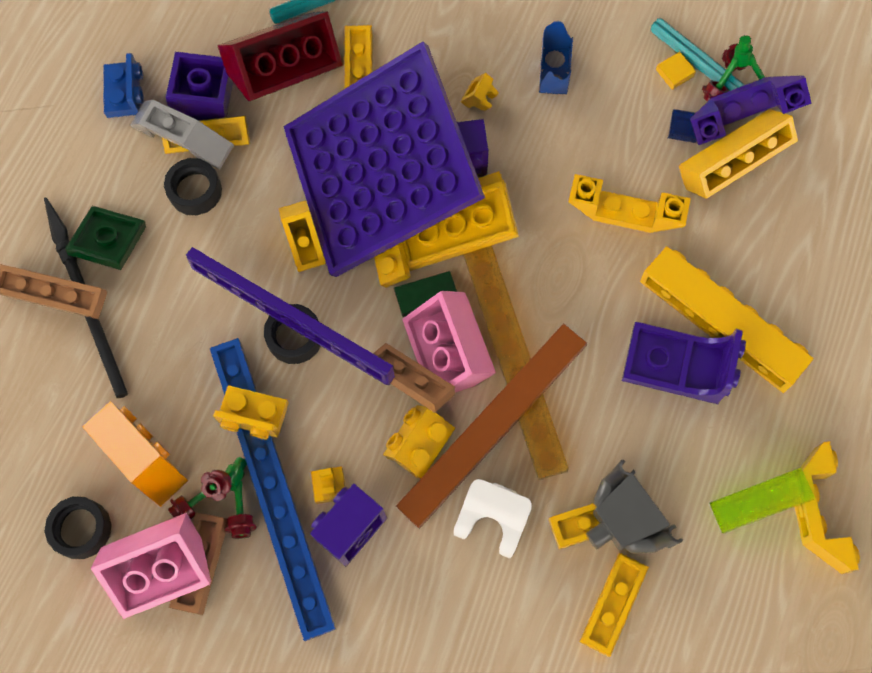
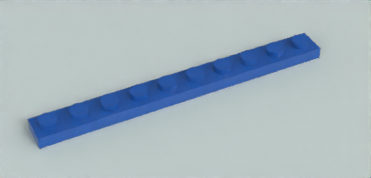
M239 338L210 348L224 395L228 385L257 392ZM239 428L237 435L303 640L308 641L336 630L273 438L272 436H269L267 440L256 438L250 435V431Z

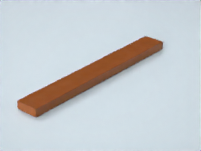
M563 323L402 498L396 507L420 529L584 350L587 342Z

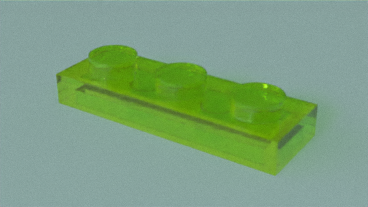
M800 467L710 502V506L721 532L725 534L812 501L815 497Z

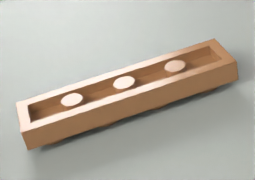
M0 264V295L99 320L108 291L99 287Z

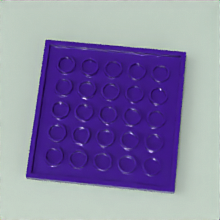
M425 42L419 43L283 126L331 276H340L485 198L430 48Z

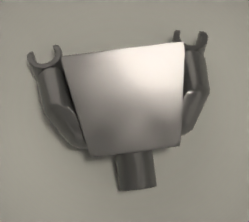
M621 460L613 471L601 480L595 495L594 505L596 509L593 514L600 524L586 533L591 544L596 549H599L612 540L619 550L626 548L631 553H655L683 541L682 538L677 540L671 534V530L677 528L676 525L669 526L670 523L634 476L635 470L631 473L624 471L622 466L626 461Z

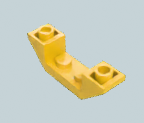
M574 174L568 202L593 221L649 233L682 228L686 225L691 198L661 192L658 202L602 191V179Z
M827 441L812 450L790 481V487L803 546L839 573L845 574L859 570V550L856 545H853L852 537L825 539L827 524L824 516L820 515L819 512L820 493L818 486L813 484V480L827 479L837 473L838 457L836 452L831 449L830 441Z

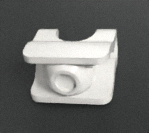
M481 479L474 480L457 519L454 535L465 539L479 519L484 517L493 518L499 522L503 531L499 553L507 558H511L532 509V503L530 499L497 483L492 484Z

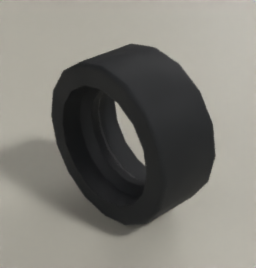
M187 158L178 161L165 175V193L176 210L185 215L197 216L207 213L216 206L221 198L222 186L216 170L210 163L202 159ZM199 174L209 179V188L199 198L192 200L182 199L177 193L178 185L187 176Z
M290 304L318 321L317 316L309 308L300 304ZM269 315L264 325V338L270 352L278 360L288 364H300L310 360L319 351L320 345L310 339L303 347L296 350L282 348L276 339V331L282 323Z
M70 497L60 501L52 508L46 519L44 532L47 543L55 552L71 559H86L96 555L100 548L106 545L110 538L112 524L108 512L102 505L86 497ZM75 510H87L91 512L96 520V529L92 538L86 544L79 547L66 544L61 536V528L65 518Z

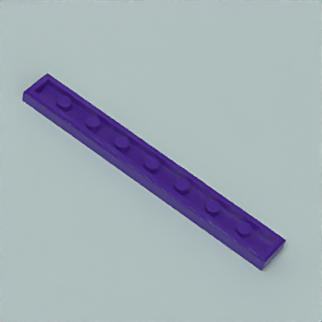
M191 247L187 252L186 258L192 270L383 384L390 385L395 378L394 368L390 363L199 250Z

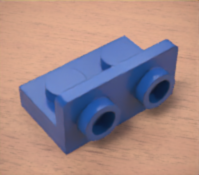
M132 53L126 54V62L103 65L104 113L107 118L136 115L140 109V103L144 102L141 86H139V80L143 79V69L141 63L136 62Z

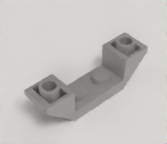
M153 99L142 104L130 124L132 128L153 138L155 135H158L188 149L196 158L202 159L218 169H221L234 147L233 143L198 120Z

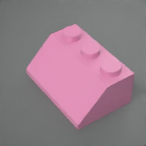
M440 291L402 319L417 362L455 386V393L474 387L496 373L465 292Z
M187 513L101 547L91 567V570L123 619L208 586L211 583L202 538Z

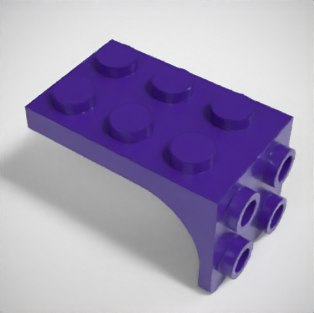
M635 322L621 381L719 404L725 396H729L732 387H737L741 371L736 369L738 358L741 359L745 351L746 340H742L743 331L735 329L727 337L705 338Z

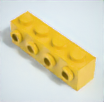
M768 109L678 166L685 189L707 199L798 141L793 117L773 109Z

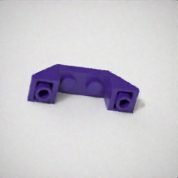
M804 75L765 77L711 98L690 118L697 144L702 145L726 136L725 125L775 106L780 109L782 114L812 104L806 77Z

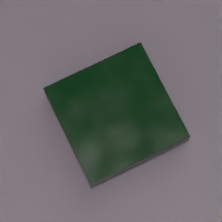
M91 206L65 248L67 255L122 270L146 228L145 220Z

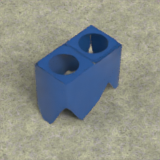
M554 21L543 32L539 93L567 94L572 70L573 37L570 38L561 21ZM558 51L564 55L565 61L560 67H551L546 63V55L549 52Z

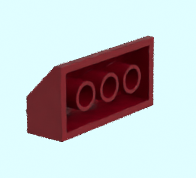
M328 11L311 12L217 45L227 75L248 101H253L343 66Z

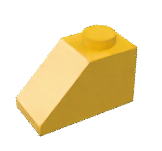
M304 200L278 208L298 272L326 264L307 201Z

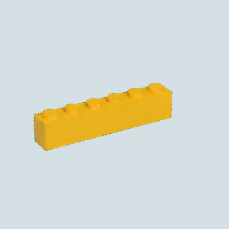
M666 246L645 269L640 282L711 338L727 337L735 329L742 330V340H746V346L740 360L783 394L796 382L814 360L804 346L799 343H793L784 336L783 331L779 327L769 324L759 317L758 312L753 307L744 305L734 298V294L728 288L717 285L704 270L695 268L687 262L685 256L679 251L672 250Z

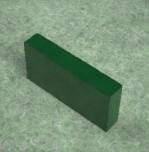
M450 271L394 287L402 317L410 314L440 291L457 292Z

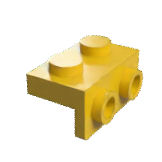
M417 405L406 413L403 419L404 424L398 432L389 438L386 443L387 449L383 455L397 462L416 478L421 479L455 430V427L436 412L434 413L425 406Z

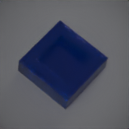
M673 109L668 138L696 143L697 140L690 118L695 113Z

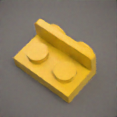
M228 385L220 411L215 410L213 417L220 423L222 429L238 432L240 428L250 431V435L265 440L269 436L278 438L289 402L286 399Z

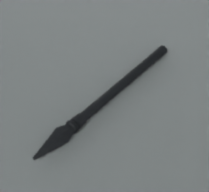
M45 197L44 202L51 237L56 244V251L66 266L71 281L85 284L77 264V258L67 255L65 250L70 242L67 228L48 198ZM85 316L116 398H123L128 395L100 320Z

